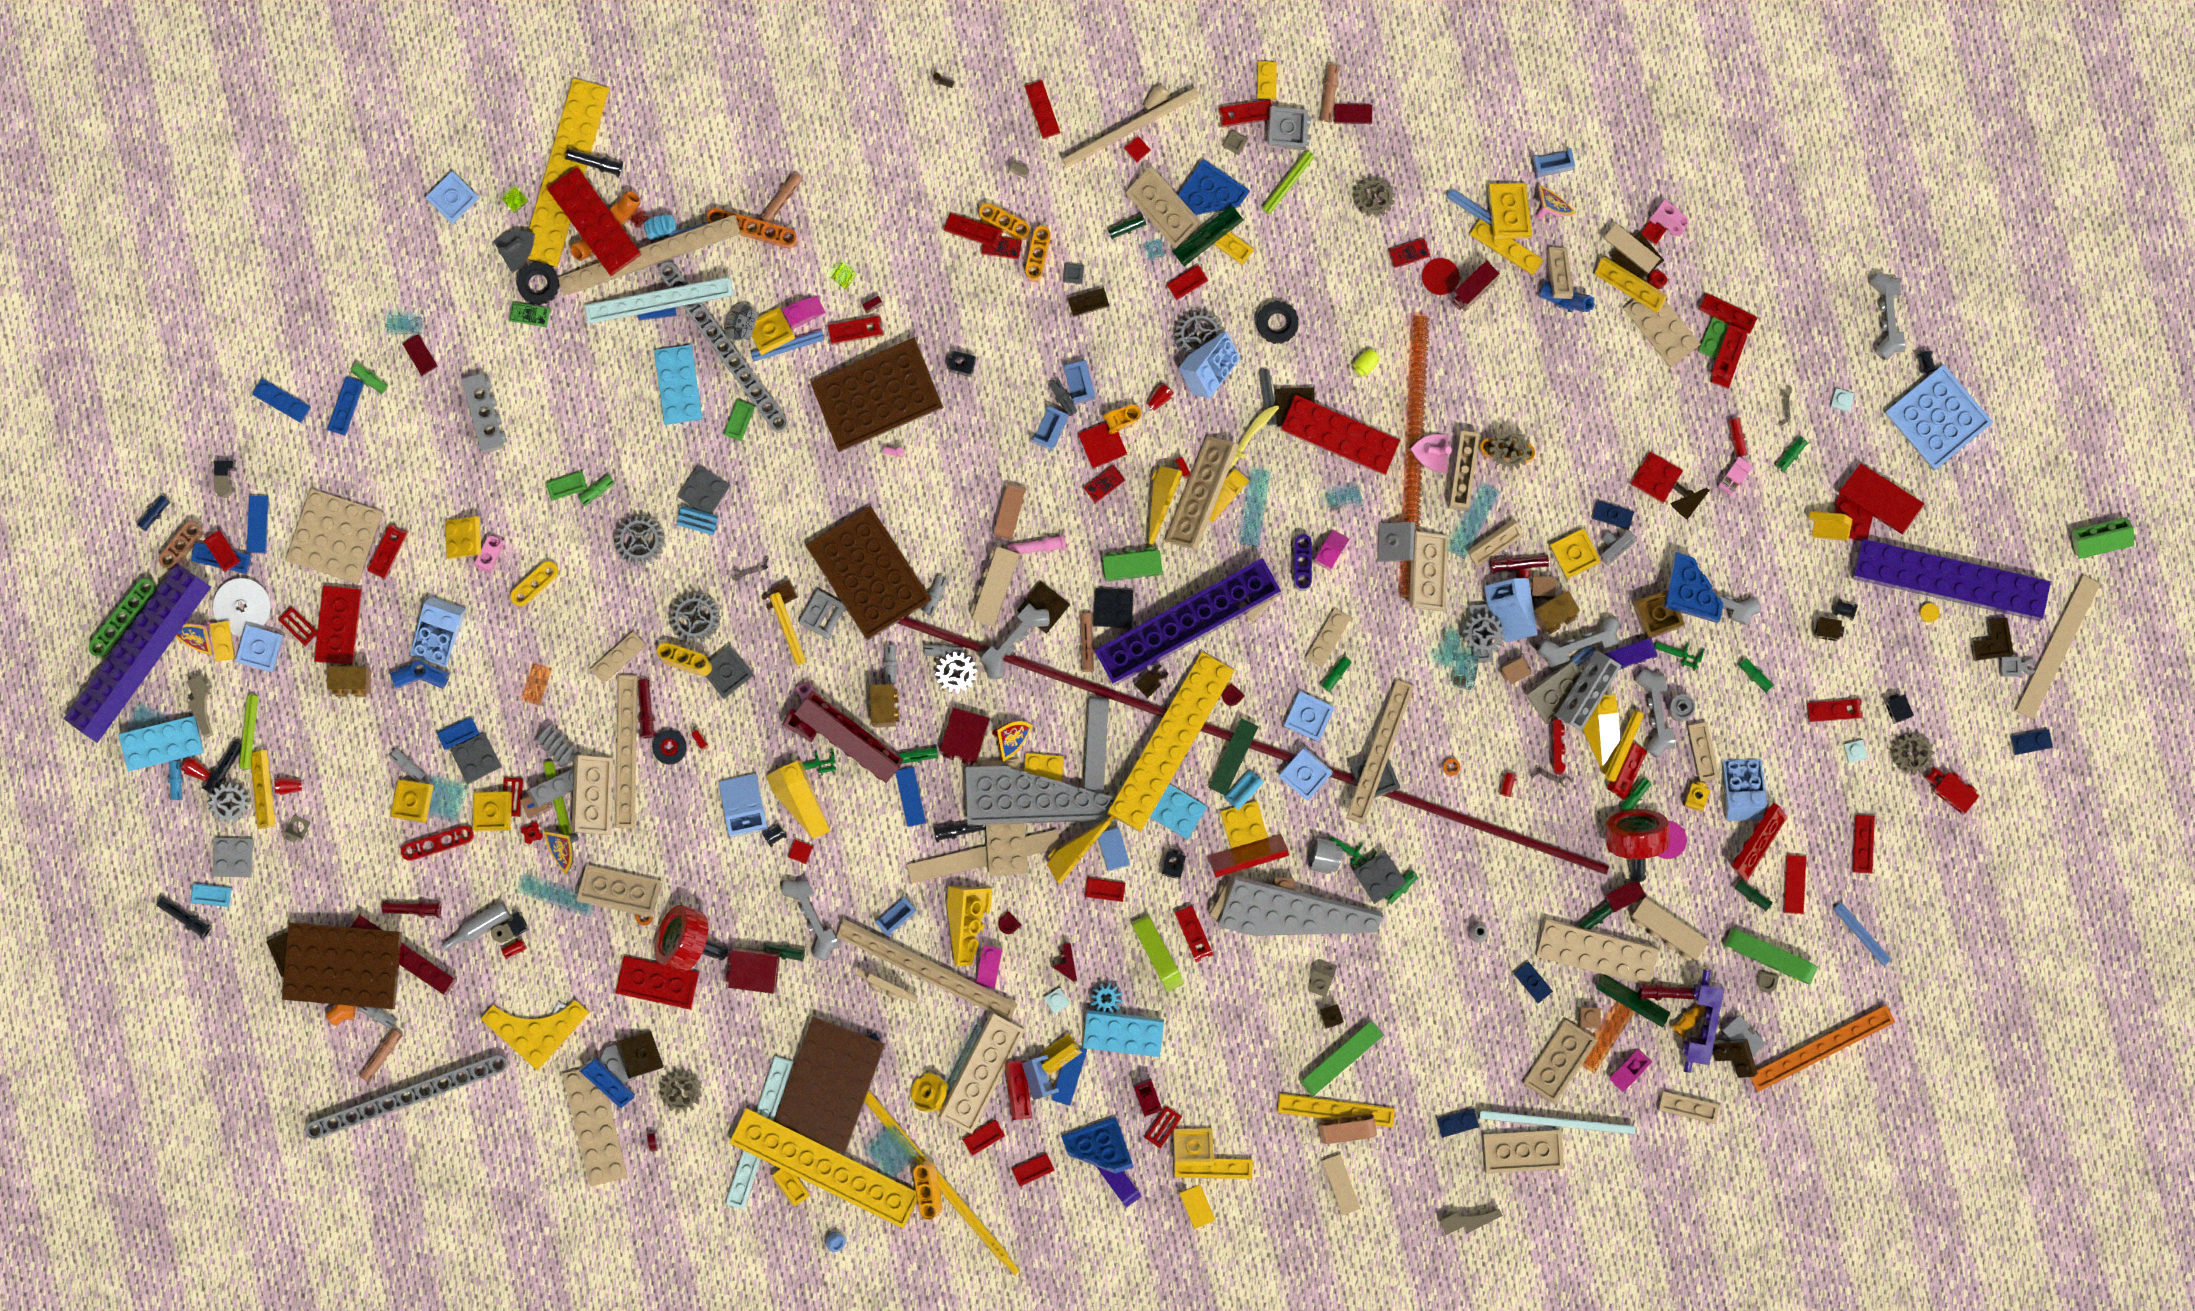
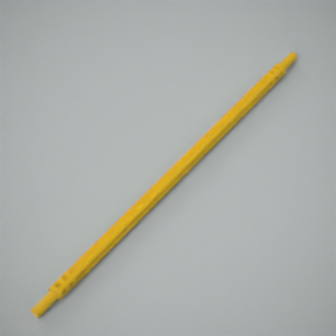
M868 1091L865 1099L866 1105L918 1165L923 1161H929L873 1094ZM922 1168L923 1172L927 1175V1170ZM937 1171L941 1193L981 1238L989 1250L992 1251L995 1257L1000 1262L1002 1261L1015 1276L1020 1270L1008 1257L1009 1254Z

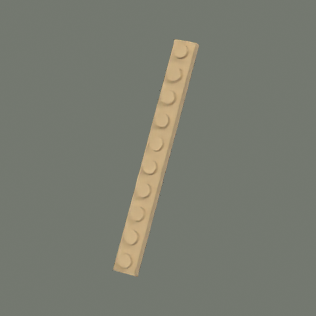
M732 215L639 248L638 250L642 255L611 277L602 264L597 263L558 277L563 295L567 296L740 235L741 231L736 216Z
M845 919L840 926L836 937L1010 1022L1018 1005L1017 1003Z

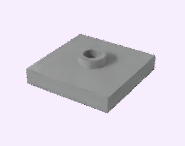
M1414 522L1379 524L1378 562L1413 561Z

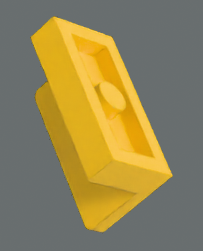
M1810 511L1809 519L1815 522L1812 533L1814 538L1849 540L1852 518L1845 514Z
M1067 1034L1039 1054V1057L1048 1055L1049 1058L1043 1060L1044 1064L1041 1066L1046 1073L1053 1074L1081 1054L1082 1051L1073 1037Z
M1201 1185L1179 1193L1194 1230L1215 1221Z

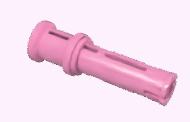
M1064 533L1053 537H1048L1047 535L1040 540L1007 544L1008 550L1019 554L1044 550L1047 553L1057 549L1066 550Z

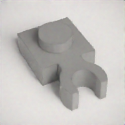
M2001 657V677H2021L2022 671L2028 675L2034 674L2035 670H2029L2027 665L2035 663V660L2029 659L2021 663V657Z

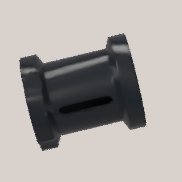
M1926 351L1916 355L1921 364V374L1938 369L1933 361V351Z
M1839 599L1834 615L1837 616L1839 614L1853 621L1858 604L1852 605Z
M778 823L776 827L767 833H762L770 847H773V844L780 839L787 838Z

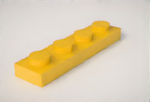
M1482 219L1478 221L1470 233L1471 237L1534 276L1544 259L1513 239H1494L1492 226Z
M1603 257L1595 271L1596 276L1656 313L1661 311L1668 295L1618 264Z
M267 750L252 752L251 757L257 829L275 826Z
M1214 1159V1166H1175V1178L1253 1179V1160Z

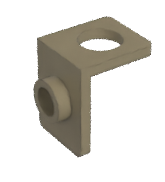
M293 815L286 831H281L282 834L286 835L284 839L293 843L296 840L302 842L310 822ZM297 821L302 822L304 825V829L300 833H296L293 830V824Z
M1319 959L1308 991L1326 997L1337 965ZM1321 966H1327L1331 971H1325Z

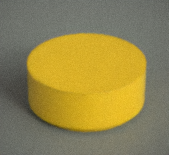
M1927 603L1920 609V617L1927 623L1936 621L1940 615L1939 608L1933 603Z

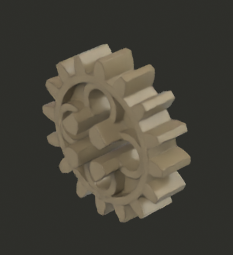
M1372 176L1371 181L1365 178L1364 185L1362 183L1358 184L1360 190H1355V194L1359 195L1354 197V201L1359 202L1356 208H1362L1361 214L1368 212L1369 218L1372 214L1375 215V218H1378L1379 213L1385 216V210L1391 211L1390 205L1395 203L1391 199L1395 197V193H1391L1393 186H1387L1388 180L1384 183L1381 182L1382 177H1379L1378 181L1375 180L1374 176ZM1382 187L1384 192H1380L1378 199L1375 198L1373 200L1372 206L1367 207L1365 203L1370 202L1372 195H1375L1377 189ZM1365 189H1370L1371 194H1370V193H1367V194H1366V193L1364 192V190H1365ZM1379 201H1384L1386 204L1381 206Z
M1509 429L1508 433L1502 430L1501 436L1496 434L1495 439L1497 441H1491V445L1494 447L1489 449V452L1494 453L1491 459H1497L1495 465L1502 464V470L1508 466L1509 471H1512L1513 466L1517 470L1520 469V463L1525 465L1526 461L1524 458L1529 459L1530 455L1527 452L1532 450V448L1527 447L1530 440H1524L1526 435L1519 436V430L1512 433V429ZM1515 438L1517 443H1515L1509 457L1510 461L1507 462L1504 460V457L1508 452L1507 448L1511 445V439ZM1498 444H1504L1505 448L1500 449ZM1520 450L1523 455L1517 456L1516 452Z
M1911 733L1910 738L1905 734L1903 736L1904 741L1902 739L1897 740L1899 746H1893L1897 752L1893 753L1892 756L1897 757L1894 764L1900 763L1899 770L1905 768V774H1908L1911 770L1912 774L1916 775L1917 770L1923 773V767L1926 769L1930 768L1928 762H1934V759L1930 756L1934 755L1935 752L1930 751L1933 744H1927L1929 738L1923 740L1922 734L1915 737V734ZM1911 741H1914L1916 743L1914 752L1918 753L1921 750H1924L1926 752L1925 757H1923L1922 755H1917L1915 757V761L1917 762L1916 767L1911 765L1913 755H1909L1907 757L1901 756L1902 751L1909 753L1913 750V747L1910 745Z
M684 1071L681 1076H679L678 1072H675V1077L668 1075L669 1081L662 1082L666 1086L665 1088H660V1091L664 1092V1095L660 1096V1098L666 1099L663 1105H670V1111L676 1108V1113L678 1114L681 1109H683L684 1113H687V1108L694 1110L693 1104L700 1103L696 1099L697 1097H702V1094L698 1093V1090H701L702 1087L696 1086L699 1080H692V1074L686 1077V1072ZM674 1081L679 1083L678 1087L684 1089L688 1083L692 1084L691 1090L684 1091V1095L690 1098L688 1104L683 1102V1097L677 1096L675 1102L670 1101V1096L678 1093V1090L672 1087Z

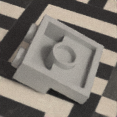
M1270 107L1268 145L1294 150H1304L1306 146H1309L1310 135L1307 134V127H1310L1311 116H1308V110Z

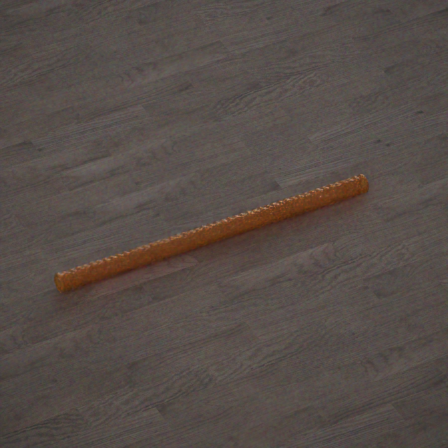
M1427 316L1413 317L1415 323H1413L1414 329H1412L1414 333L1412 338L1414 340L1411 350H1413L1411 362L1413 364H1411L1412 370L1410 371L1412 374L1410 376L1412 380L1410 385L1412 387H1410L1411 393L1409 394V397H1411L1409 399V403H1411L1409 409L1411 410L1408 412L1410 415L1408 417L1410 421L1408 426L1410 428H1408L1409 434L1407 435L1409 438L1407 440V444H1409L1407 450L1409 452H1407L1408 458H1406L1408 462L1406 464L1408 468L1406 473L1408 475L1405 477L1407 479L1405 485H1407L1405 491L1407 493H1405L1406 499L1404 500L1406 503L1404 505L1406 509L1404 511L1406 515L1404 520L1405 522H1414L1415 531H1420L1418 529L1420 527L1419 521L1421 520L1419 517L1421 515L1419 511L1421 506L1419 504L1421 503L1420 497H1422V494H1420L1422 482L1420 481L1423 478L1421 476L1423 465L1416 459L1410 449L1417 441L1424 437L1423 433L1425 432V429H1423L1425 427V423H1423L1425 417L1423 415L1426 413L1424 411L1426 409L1424 405L1426 400L1424 398L1427 391L1425 388L1427 386V382H1425L1427 376L1425 374H1427L1426 368L1428 367L1426 364L1428 362L1426 358L1428 353L1426 351H1428L1427 345L1429 344L1427 341L1429 339L1427 335L1429 330L1427 328L1430 325L1428 324L1430 318ZM1402 561L1401 567L1403 570H1401L1403 576H1401V579L1403 581L1401 582L1402 588H1400V591L1402 593L1400 597L1410 599L1408 597H1410L1411 561Z

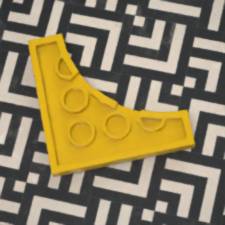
M574 1000L564 1010L552 1016L540 1019H522L511 1016L495 1005H492L481 1020L538 1071L590 1012L578 1001Z

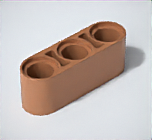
M1007 483L994 536L1013 540V533L1017 526L1026 487Z
M194 521L187 522L160 554V565L167 570H172L177 563L180 564L194 547L195 543L202 537V527ZM197 527V533L189 535L190 528ZM185 542L184 549L177 550L178 543ZM172 556V564L165 565V559Z
M1372 1114L1327 1119L1318 1123L1323 1144L1369 1139L1377 1135L1375 1118Z

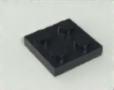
M1095 588L1093 627L1132 629L1134 590Z

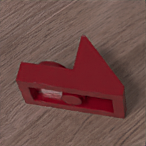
M790 708L782 726L805 740L812 742L817 732L807 723L802 722L794 714L796 710Z
M1634 881L1605 895L1613 913L1647 897L1640 883Z
M1071 943L1063 944L1064 949H1060L1062 961L1066 960V963L1053 965L1051 968L1072 982H1077Z
M1151 1078L1133 1085L1144 1117L1162 1111Z

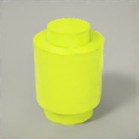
M1372 349L1363 351L1352 364L1354 373L1359 377H1367L1379 363V355Z

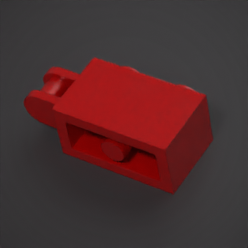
M1932 767L1930 774L1924 778L1935 787L1933 792L1960 814H1966L1980 796L1977 794V789L1970 784H1964L1961 781L1962 778L1955 772H1948L1944 775L1938 769ZM1937 776L1942 779L1939 783L1935 781Z

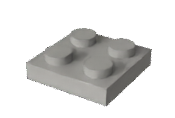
M214 838L212 876L252 878L254 839Z

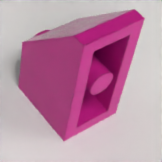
M817 296L798 301L782 309L792 330L826 313Z
M1332 530L1316 556L1314 563L1331 572L1347 545L1349 538Z
M983 946L976 984L995 988L1003 949Z
M1638 1048L1609 1079L1624 1092L1645 1071L1652 1061Z

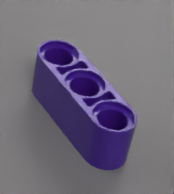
M1301 534L1297 536L1294 543V585L1299 591H1307L1312 583V540L1308 535ZM1306 540L1308 547L1300 548L1298 541ZM1302 558L1306 559L1308 561V566L1300 567L1298 565V560ZM1301 577L1306 578L1308 585L1300 586L1298 579Z
M1652 638L1604 654L1622 665L1619 670L1627 668L1629 665H1636L1645 662L1647 659L1658 657Z
M1097 1167L1126 1208L1142 1197L1124 1171L1115 1174Z

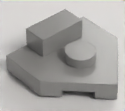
M616 1045L603 1050L599 1062L622 1083L636 1079V1077L628 1079Z

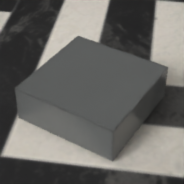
M1065 263L1063 283L1082 284L1084 265Z

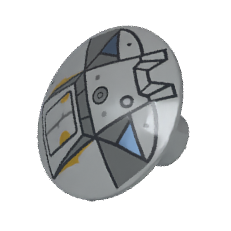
M739 304L733 307L725 318L724 330L726 335L736 341L750 339L758 313L747 304Z

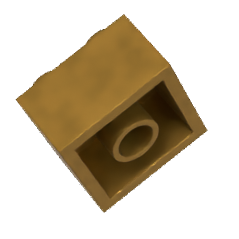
M1667 590L1637 600L1633 604L1646 639L1680 629L1685 625L1680 612L1664 608Z
M1566 591L1536 608L1534 616L1543 634L1547 632L1552 634L1559 630L1562 623L1565 622L1568 625L1575 621L1580 609L1570 592Z
M328 666L327 690L334 694L335 697H347V694H352L354 697H366V694H371L372 671L366 666Z
M893 684L870 685L871 724L873 728L896 727V722H900L899 710L895 708V703H899L898 689H895Z

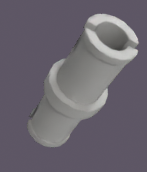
M936 576L931 591H928L932 601L925 605L922 610L923 613L934 616L937 605L943 598L941 595L947 583L946 579L943 580L942 577Z
M925 644L924 656H936L945 659L947 652L950 656L953 655V651H956L957 655H959L961 651L963 652V647L946 646V644Z
M885 645V662H883V667L885 668L884 684L892 683L894 685L897 684L896 667H898V662H896V645H890V647Z
M398 748L390 755L389 758L402 768L401 771L403 773L406 772L416 782H420L426 775L413 764L414 761L412 759L409 760Z
M358 1008V1011L371 1017L372 1021H377L392 1030L398 1020L383 1012L381 1008Z

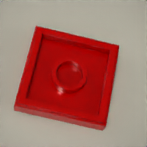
M1107 422L1078 433L1092 469L1128 455L1119 432L1110 434Z

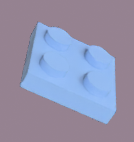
M453 171L425 197L452 225L480 199Z
M246 625L235 662L274 672L284 635Z
M1300 691L1284 727L1319 743L1335 707Z
M1303 747L1278 777L1308 801L1332 775L1333 771Z

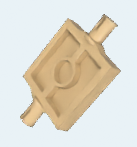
M858 968L855 974L870 983V988L878 992L881 989L887 991L886 995L892 999L905 998L915 1003L918 998L917 995L908 992V990L905 991L872 975L871 972L868 973Z

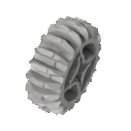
M1200 310L1199 315L1196 316V312L1192 311V317L1185 314L1187 321L1179 320L1182 326L1176 325V330L1180 332H1175L1174 337L1179 338L1175 340V344H1182L1178 347V350L1182 351L1185 349L1183 352L1184 357L1188 353L1191 354L1196 351L1186 342H1195L1199 347H1202L1206 344V339L1213 335L1217 337L1225 331L1224 327L1218 328L1222 324L1221 321L1215 323L1216 315L1209 318V311L1206 313V316H1203V310ZM1199 321L1208 323L1213 329L1202 328ZM1193 323L1194 332L1184 337L1186 328ZM1198 329L1201 334H1205V336H1203L1202 343L1199 337L1194 336H1197Z
M635 515V521L633 522L628 517L627 521L629 524L626 525L625 522H621L624 529H616L621 535H614L615 539L620 540L614 543L615 547H620L616 550L617 554L623 553L620 557L622 560L628 557L627 564H630L632 560H634V566H638L639 561H641L642 566H645V560L652 564L651 557H654L656 560L659 559L656 552L663 554V550L659 546H666L664 542L660 541L666 539L665 535H659L664 531L663 528L656 529L659 523L655 522L652 524V517L647 522L645 515H642L641 520H639L638 515ZM636 526L648 527L647 530H644L640 533L634 531L632 528ZM654 532L655 544L653 548H651L648 545L647 541L650 535ZM629 533L632 537V542L626 550L624 540L626 534ZM633 534L640 538L642 536L646 547L643 544L640 545V543L637 545V540ZM640 548L648 552L644 555L631 554Z
M696 592L693 593V598L691 599L689 594H685L687 600L684 601L681 597L678 598L681 604L674 603L673 605L677 610H670V613L675 615L669 617L670 621H675L670 627L677 628L673 632L675 635L681 632L680 640H683L686 636V643L688 644L691 638L694 644H697L698 638H700L701 643H705L703 637L706 636L710 640L711 636L709 633H717L713 627H720V624L715 622V620H721V616H715L720 610L719 608L713 609L717 605L715 602L709 604L711 601L710 597H707L704 601V594L702 593L699 599ZM697 603L692 611L682 612L686 606ZM702 605L710 611V620L701 616ZM698 613L697 616L701 620H695V622L692 624V619H690L689 617H694L695 614ZM680 617L689 621L688 632L680 626ZM698 625H708L705 630L694 633Z

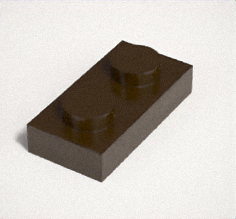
M1104 288L1068 298L1073 318L1110 307Z

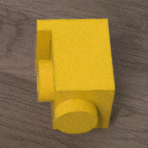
M1698 781L1696 784L1692 783L1684 807L1702 813L1710 793V789L1707 788L1708 785ZM1696 792H1700L1702 794L1701 799H1697L1695 797Z

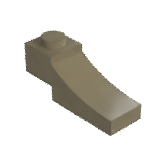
M199 675L186 681L194 697L193 700L188 701V704L203 736L208 738L214 735L207 713L208 695L211 694L209 689L212 686L208 678L204 679L203 676Z
M1500 1209L1479 1216H1459L1458 1212L1453 1214L1452 1211H1449L1442 1215L1443 1219L1439 1222L1446 1235L1464 1227L1466 1233H1469L1503 1215Z

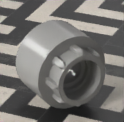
M1316 837L1311 848L1308 869L1329 874L1330 871H1337L1342 858V848L1336 846L1334 841Z

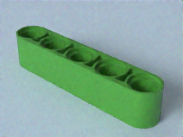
M141 579L90 642L89 652L93 656L104 658L108 655L135 621L136 617L145 608L147 602L156 593L157 587L154 582L149 579ZM150 584V591L143 593L144 585ZM134 599H138L139 605L136 608H131V602ZM122 614H126L127 620L124 623H119V617ZM114 629L115 635L112 638H107V632ZM102 644V652L95 653L96 646Z
M1731 928L1723 945L1726 948L1728 946L1734 949L1735 952L1809 985L1818 969V966L1734 928Z
M1371 1020L1300 1083L1314 1097L1381 1039L1384 1034Z

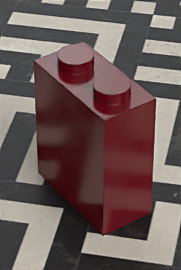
M1486 260L1454 291L1452 296L1454 300L1452 302L1458 310H1468L1498 281L1500 273Z
M953 707L940 749L943 758L949 760L959 758L962 759L961 763L970 766L973 763L977 764L990 718Z
M735 946L732 952L729 951L727 963H730V971L727 970L726 982H729L728 988L774 994L777 990L780 952Z

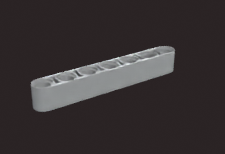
M1090 697L1084 789L1104 794L1109 698ZM1083 821L1082 829H1090L1101 821Z

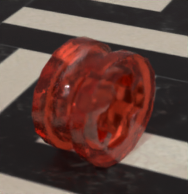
M643 210L636 213L630 219L631 223H635V228H639L646 220H649V217L644 215L645 212Z

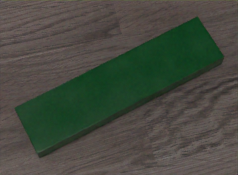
M1231 205L1172 252L1185 267L1244 221V219Z
M1241 718L1209 785L1210 789L1224 796L1227 795L1259 726Z
M1603 974L1596 986L1597 990L1663 1028L1670 1015L1669 1011L1647 998L1639 1000L1638 993L1611 977Z

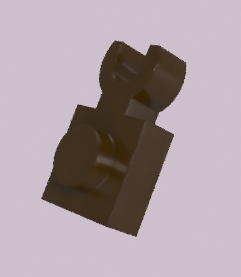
M1161 665L1155 667L1153 675L1147 672L1134 684L1147 699L1161 687L1158 681L1167 678L1169 674L1168 672L1164 675L1158 674V670L1162 667Z

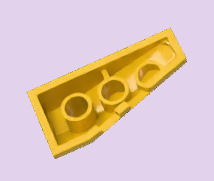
M1161 466L1159 471L1155 470L1151 480L1154 483L1149 546L1153 547L1182 478V471Z

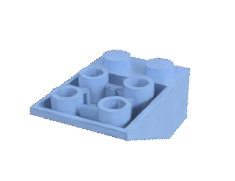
M1224 331L1189 354L1179 367V370L1193 395L1211 398L1241 358L1228 333Z
M1514 578L1485 586L1487 605L1492 615L1495 616V621H1501L1499 627L1505 628L1501 633L1505 635L1504 639L1506 642L1537 635L1529 578Z
M430 596L423 604L410 655L446 667L461 628L466 608Z
M1762 759L1723 760L1727 821L1762 820L1767 808Z
M756 773L719 781L730 838L769 830Z

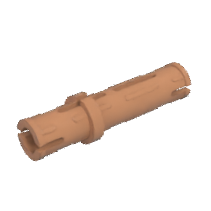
M1327 65L1326 81L1323 84L1325 88L1320 121L1332 122L1335 92L1339 84L1337 82L1338 65Z
M793 172L785 185L780 187L781 190L760 219L771 223L787 200L793 197V192L803 179Z
M1083 613L1080 614L1082 671L1093 672L1095 649H1093L1092 614Z
M394 1028L384 1042L379 1044V1049L364 1070L359 1074L362 1079L368 1083L387 1056L394 1052V1047L403 1037V1034Z

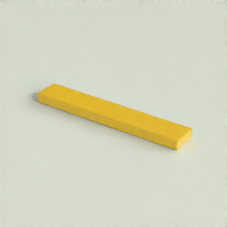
M1279 1094L1277 1113L1321 1119L1372 1114L1374 1115L1376 1126L1393 1128L1395 1108Z

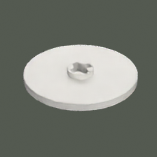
M245 578L233 579L222 585L213 601V613L217 623L230 621L232 634L243 636L246 625L261 629L266 624L271 612V602L266 590L259 583ZM239 602L247 605L244 608V612L237 610V607L240 605Z

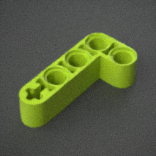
M1147 914L1132 922L1131 925L1166 992L1168 993L1183 985V979L1150 916Z

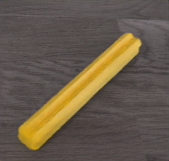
M779 592L771 594L770 600L796 665L803 664L806 660Z
M1634 711L1605 775V778L1609 781H1616L1644 717V714L1640 711Z

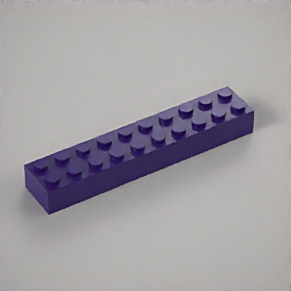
M1862 539L1859 543L1852 579L2036 621H2041L2044 618L2051 581L1865 539Z
M1261 558L1094 651L1113 686H1116L1243 616L1252 609L1281 595L1282 592L1264 559ZM1245 601L1248 605L1240 609L1238 605Z
M177 563L63 719L98 743L211 589V586Z

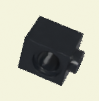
M954 351L952 356L949 355L946 366L949 367V372L972 378L976 356ZM958 360L966 362L963 368H958L955 364Z
M1897 693L1888 697L1889 701L1885 705L1893 724L1914 716L1905 694L1900 696Z
M1174 849L1171 852L1167 851L1162 876L1181 880L1186 856L1182 855V851ZM1171 859L1179 860L1180 866L1177 869H1172L1169 866Z

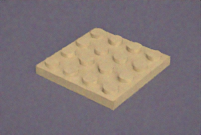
M310 488L286 561L359 584L383 511Z

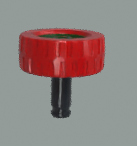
M1647 809L1624 810L1611 815L1605 823L1606 847L1612 854L1630 859L1632 881H1645L1646 859L1664 853L1669 847V821L1659 812Z
M677 905L666 914L660 924L655 939L654 954L656 961L661 966L678 972H686L695 966L702 954L715 959L718 958L720 961L724 960L727 957L728 948L727 946L707 940L709 924L703 912L684 905Z

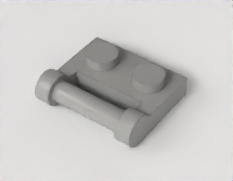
M817 590L799 624L829 640L832 636V630L846 609L841 602ZM833 605L836 607V610L823 630L819 627Z

